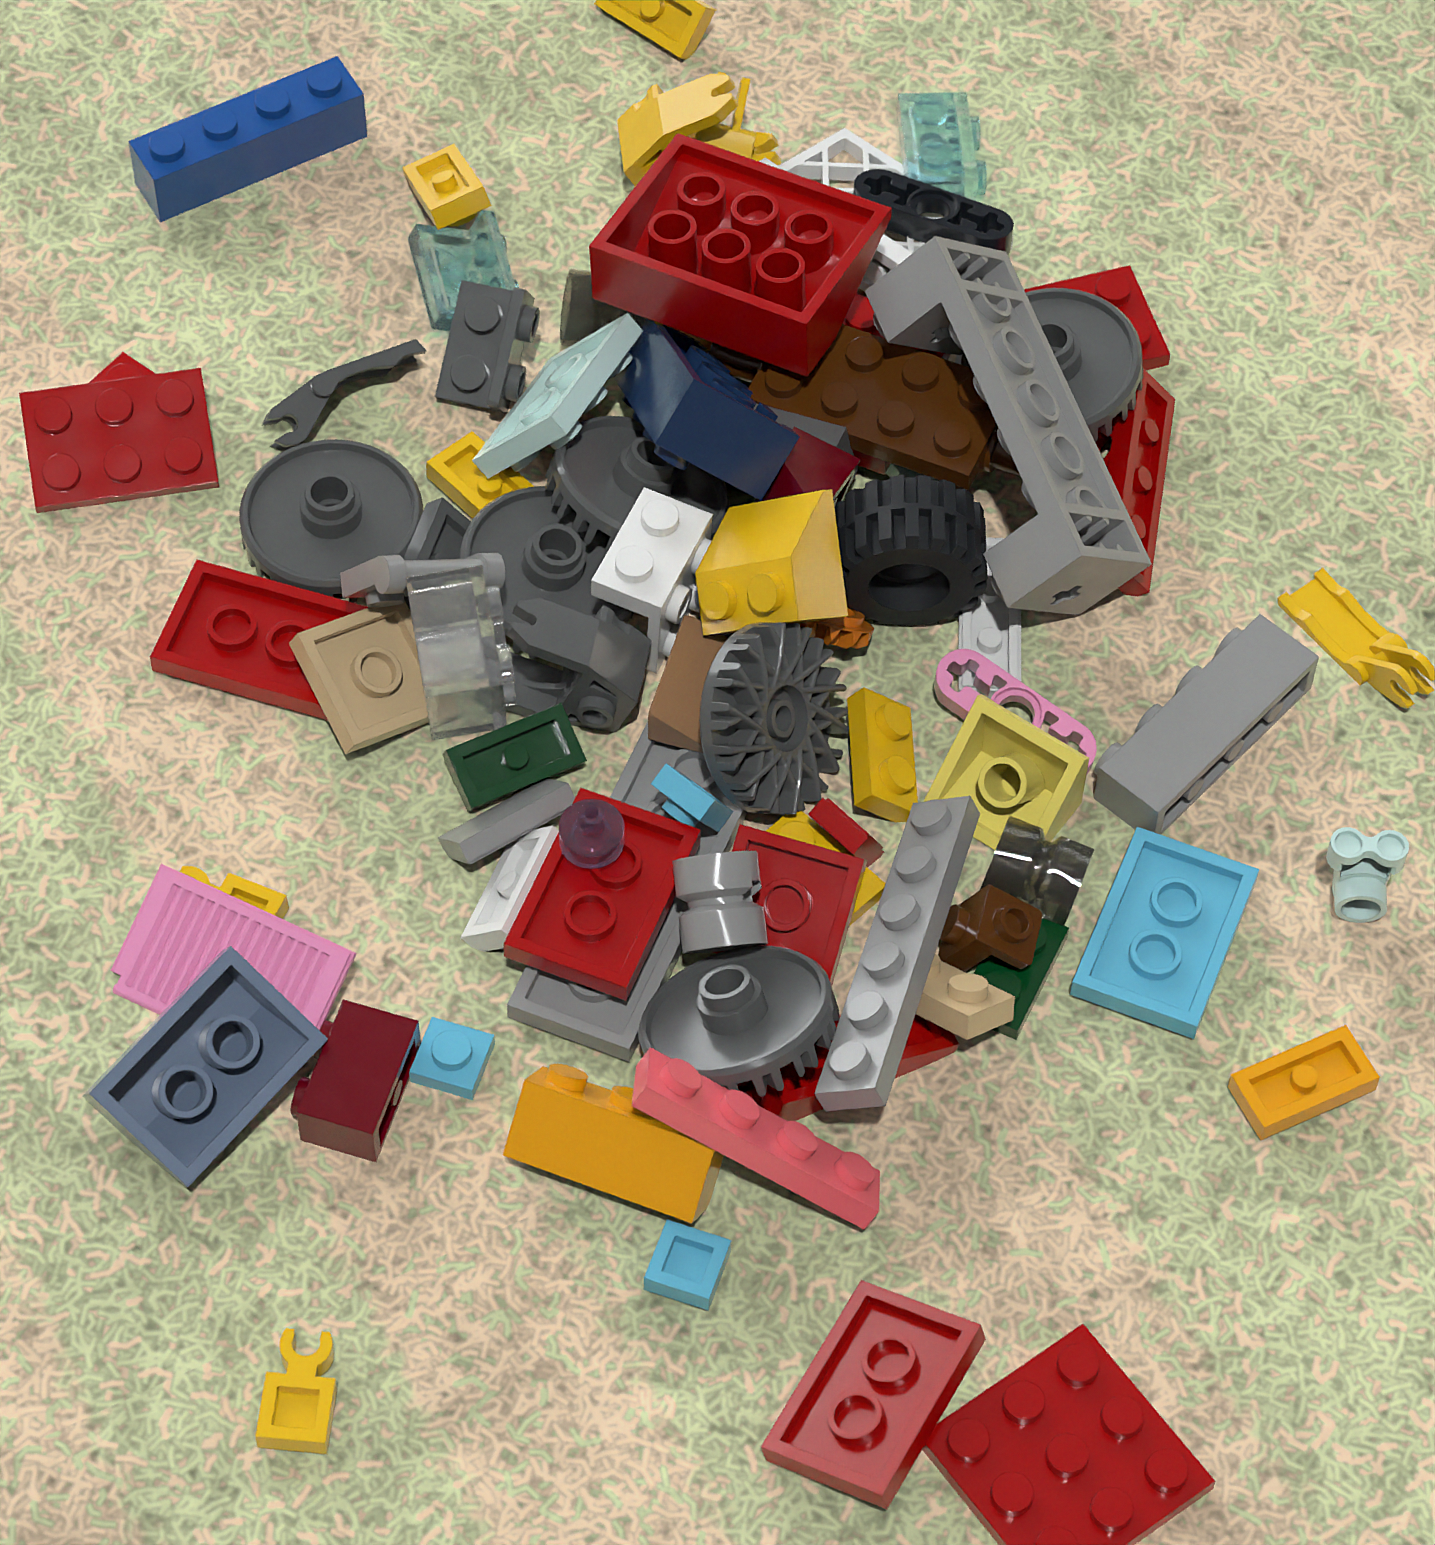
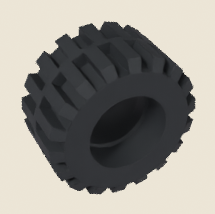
M904 475L890 476V479L884 481L876 479L867 482L863 489L854 488L845 494V501H839L835 505L847 608L861 612L865 616L864 619H872L873 623L881 625L893 624L909 627L921 624L925 626L939 624V620H951L962 615L963 609H971L978 603V596L984 595L988 579L987 561L983 555L987 551L984 510L980 502H974V495L966 489H955V483L944 479L940 481L931 480V476L917 475V477H904Z

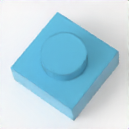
M667 763L651 783L652 786L668 797L661 808L681 823L695 827L700 821L719 832L734 812L689 777Z
M432 1017L409 1071L410 1082L473 1100L495 1046V1036Z
M666 1220L644 1276V1290L709 1311L731 1253V1240Z

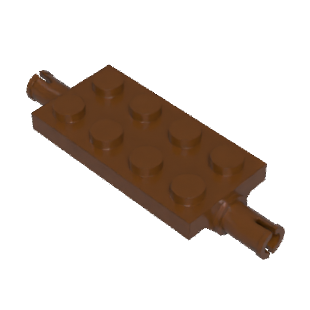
M844 324L841 325L836 338L808 377L716 343H712L709 353L730 370L729 374L731 376L751 382L749 389L753 392L751 398L757 404L762 403L772 408L846 427L852 450L938 480L950 481L955 483V486L967 490L970 489L977 473L980 471L992 473L997 468L1020 476L1012 456L1004 450L997 436L998 425L988 404L979 396L974 387L973 377L975 375L970 367L908 346L888 343L885 338Z

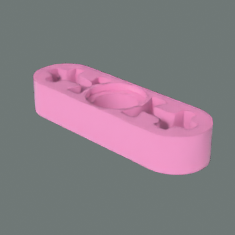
M957 649L949 652L941 659L936 670L934 690L943 706L965 720L977 695H980V693L968 686L964 687L960 692L951 688L953 676L950 672L962 675L967 669L975 673L973 685L985 695H989L992 685L999 688L991 697L992 701L1001 706L1008 702L1022 703L1031 711L1033 716L1032 724L1041 729L1043 721H1047L1051 724L1048 734L1065 744H1068L1070 740L1079 745L1078 752L1089 757L1087 774L1089 773L1096 756L1097 746L1093 734L1086 726L974 650Z

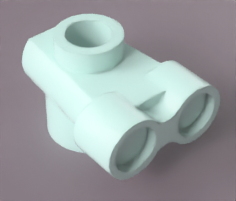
M1350 827L1340 828L1332 834L1326 859L1329 866L1334 869L1332 893L1334 896L1335 913L1339 918L1349 922L1365 923L1378 920L1386 914V884L1391 874H1398L1403 869L1409 851L1408 840L1403 834L1394 830H1384L1376 836L1367 837L1360 831Z

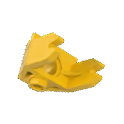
M710 73L666 92H663L658 84L652 85L647 90L643 100L634 103L617 119L624 174L634 186L638 184L677 133L695 139L696 132L722 122L738 106V102L732 93H728L735 89V83L729 75ZM756 132L751 159L760 161L767 158L779 166L781 164L780 157L775 151H771L779 146L777 139L772 133Z

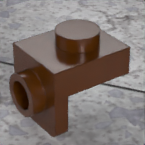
M988 884L959 905L954 904L950 906L940 937L941 945L938 956L941 961L964 972L990 955L1019 969H1024L1033 961L1042 921V912L1038 908Z

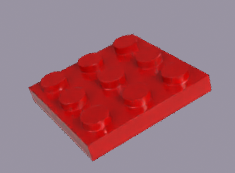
M1084 1324L1075 1328L938 1422L922 1449L998 1545H1136L1213 1490L1215 1485L1213 1477Z

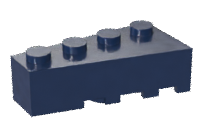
M647 318L641 328L643 332L628 351L633 356L631 362L614 376V379L624 393L622 401L635 411L632 417L645 427L643 435L656 444L653 451L660 458L679 469L686 470L691 463L747 494L762 500L800 436L790 427L776 422L778 415L768 406L759 403L754 410L756 402L751 398L753 392L744 383L729 374L730 370L715 356L710 354L709 350L699 341L675 328Z

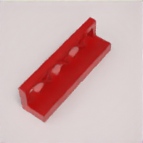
M1144 368L1142 391L1136 390L1135 409L1128 410V417L1125 421L1116 415L1112 419L1111 435L1106 436L1098 432V440L1095 442L1100 451L1110 439L1112 440L1111 450L1103 460L1152 565L1118 587L1124 595L1136 597L1150 593L1175 398Z

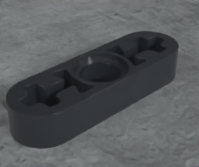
M867 170L860 173L854 180L853 195L892 208L891 219L886 228L888 231L922 243H927L934 236L1004 251L1008 255L1010 253L1014 222L1010 215L1003 210L889 170ZM936 213L945 216V218L933 219L919 214Z

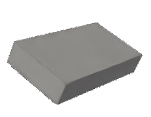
M547 778L439 836L438 839L449 858L473 864L569 811L575 796L569 783Z

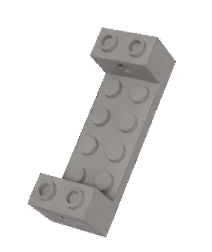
M934 236L865 290L874 311L873 322L879 333L888 343L958 356L965 353L975 375L973 377L974 387L979 396L988 404L998 425L997 436L1004 450L1012 456L1023 480V494L1028 503L1038 513L1034 518L983 553L992 573V586L1000 599L1005 602L1007 608L1079 615L1152 565L1007 252Z

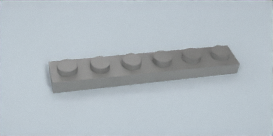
M971 796L940 800L933 799L913 803L814 1093L825 1112L886 1106L980 816V812Z

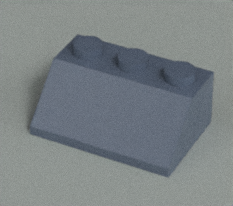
M229 946L222 950L83 1094V1097L143 1153L185 1187H189L328 1038L232 946Z

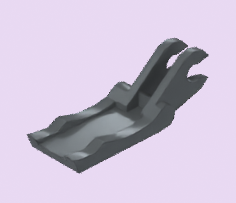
M414 339L314 376L274 406L265 416L261 426L274 425L280 421H286L292 427V432H287L276 439L275 443L270 447L279 451H286L302 444L308 437L330 395L337 388L360 379L384 377L393 367L417 362L414 355L424 354L427 350Z

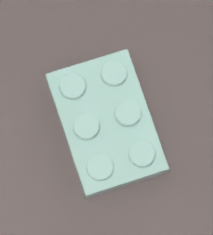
M629 313L549 358L472 460L487 478L508 467L517 472L530 464L540 454L542 448L550 445L554 450L559 449L577 435L582 428L578 421L579 417L594 408L606 396L608 391L603 386L605 382L620 373L633 358L628 351L643 330Z

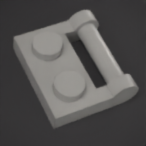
M477 553L465 559L406 561L400 555L378 556L340 573L343 598L366 597L367 607L400 605L405 603L404 596L423 595L424 605L452 604L462 601L461 592L473 587L478 591L501 589L505 580V565L499 553Z

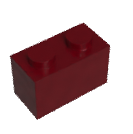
M343 999L334 1022L326 1020L320 1028V1031L328 1040L314 1053V1058L318 1059L311 1078L304 1076L300 1078L293 1094L290 1112L291 1115L297 1117L300 1141L377 1162L409 1082V1071L421 1044L419 1021Z

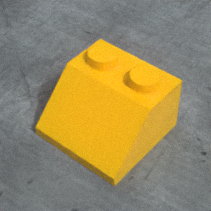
M832 489L728 508L695 572L703 636L735 633L746 625L758 622L801 624L848 616Z

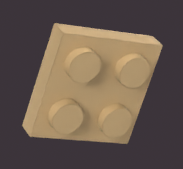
M406 602L395 606L363 609L297 633L289 642L345 755L432 722L452 713L459 706Z

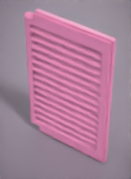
M161 864L111 968L112 972L121 975L113 987V993L160 1015L222 950L232 946L320 1030L328 1017L357 953Z

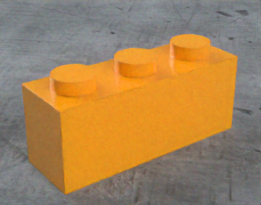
M551 1064L549 1068L542 1066L524 1080L503 1156L689 1223H693L707 1209L724 1155L633 1107V1088L625 1086H614L612 1090L587 1082L588 1075L585 1072L564 1064Z

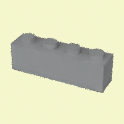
M1261 614L1244 630L1234 628L1224 637L1216 650L1215 657L1204 668L1196 665L1186 673L1177 686L1175 696L1163 707L1160 704H1155L1147 710L1137 724L1135 734L1123 745L1116 742L1102 754L1094 770L1098 775L1094 799L1134 830L1140 827L1161 835L1311 689L1319 656Z

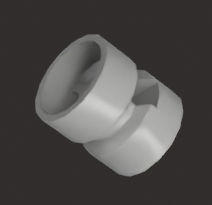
M757 851L713 853L672 861L676 897L688 903V910L679 916L682 951L684 954L727 951L768 944L764 907L754 903L752 900V895L762 888Z

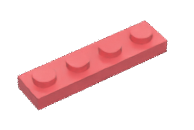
M650 1047L636 1065L632 1098L633 1107L863 1230L879 1213L880 1171L872 1167L859 1154L840 1150L816 1137L805 1125L796 1121H787L757 1105L750 1096L742 1091L728 1090L699 1074L691 1064L682 1059H671Z

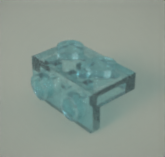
M967 92L898 93L896 113L904 176L972 200H976V195H985L987 185L985 160H976L975 151H978L980 148L979 116H970Z
M481 210L470 230L447 227L438 230L436 226L416 223L407 238L431 329L450 331L461 280L513 290L514 287L519 288L517 280L513 278L506 254V239L500 233L494 211Z

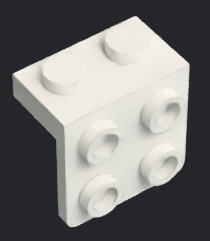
M644 487L591 580V595L649 618L647 637L652 642L645 669L657 673L666 656L669 657L684 615H689L691 610L700 613L695 572L712 541L713 514Z

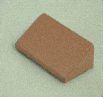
M684 615L649 709L648 739L703 753L699 724L703 685L714 657L729 638L723 634L703 636L702 623L694 617Z

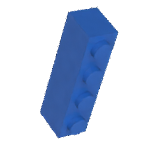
M335 56L128 141L135 184L159 222H163L367 137L364 93L339 57Z

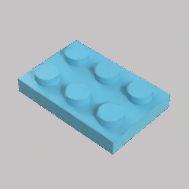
M1137 827L1072 981L1070 995L1194 1039L1255 887L1259 869Z

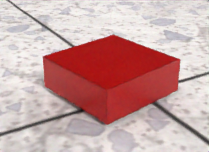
M822 797L808 813L810 817L855 857L867 860V867L883 855V846L829 798L825 800Z

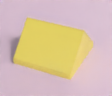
M980 694L977 695L923 802L933 799L940 800L971 796L980 812L973 837L1029 870L1082 803L1089 757Z

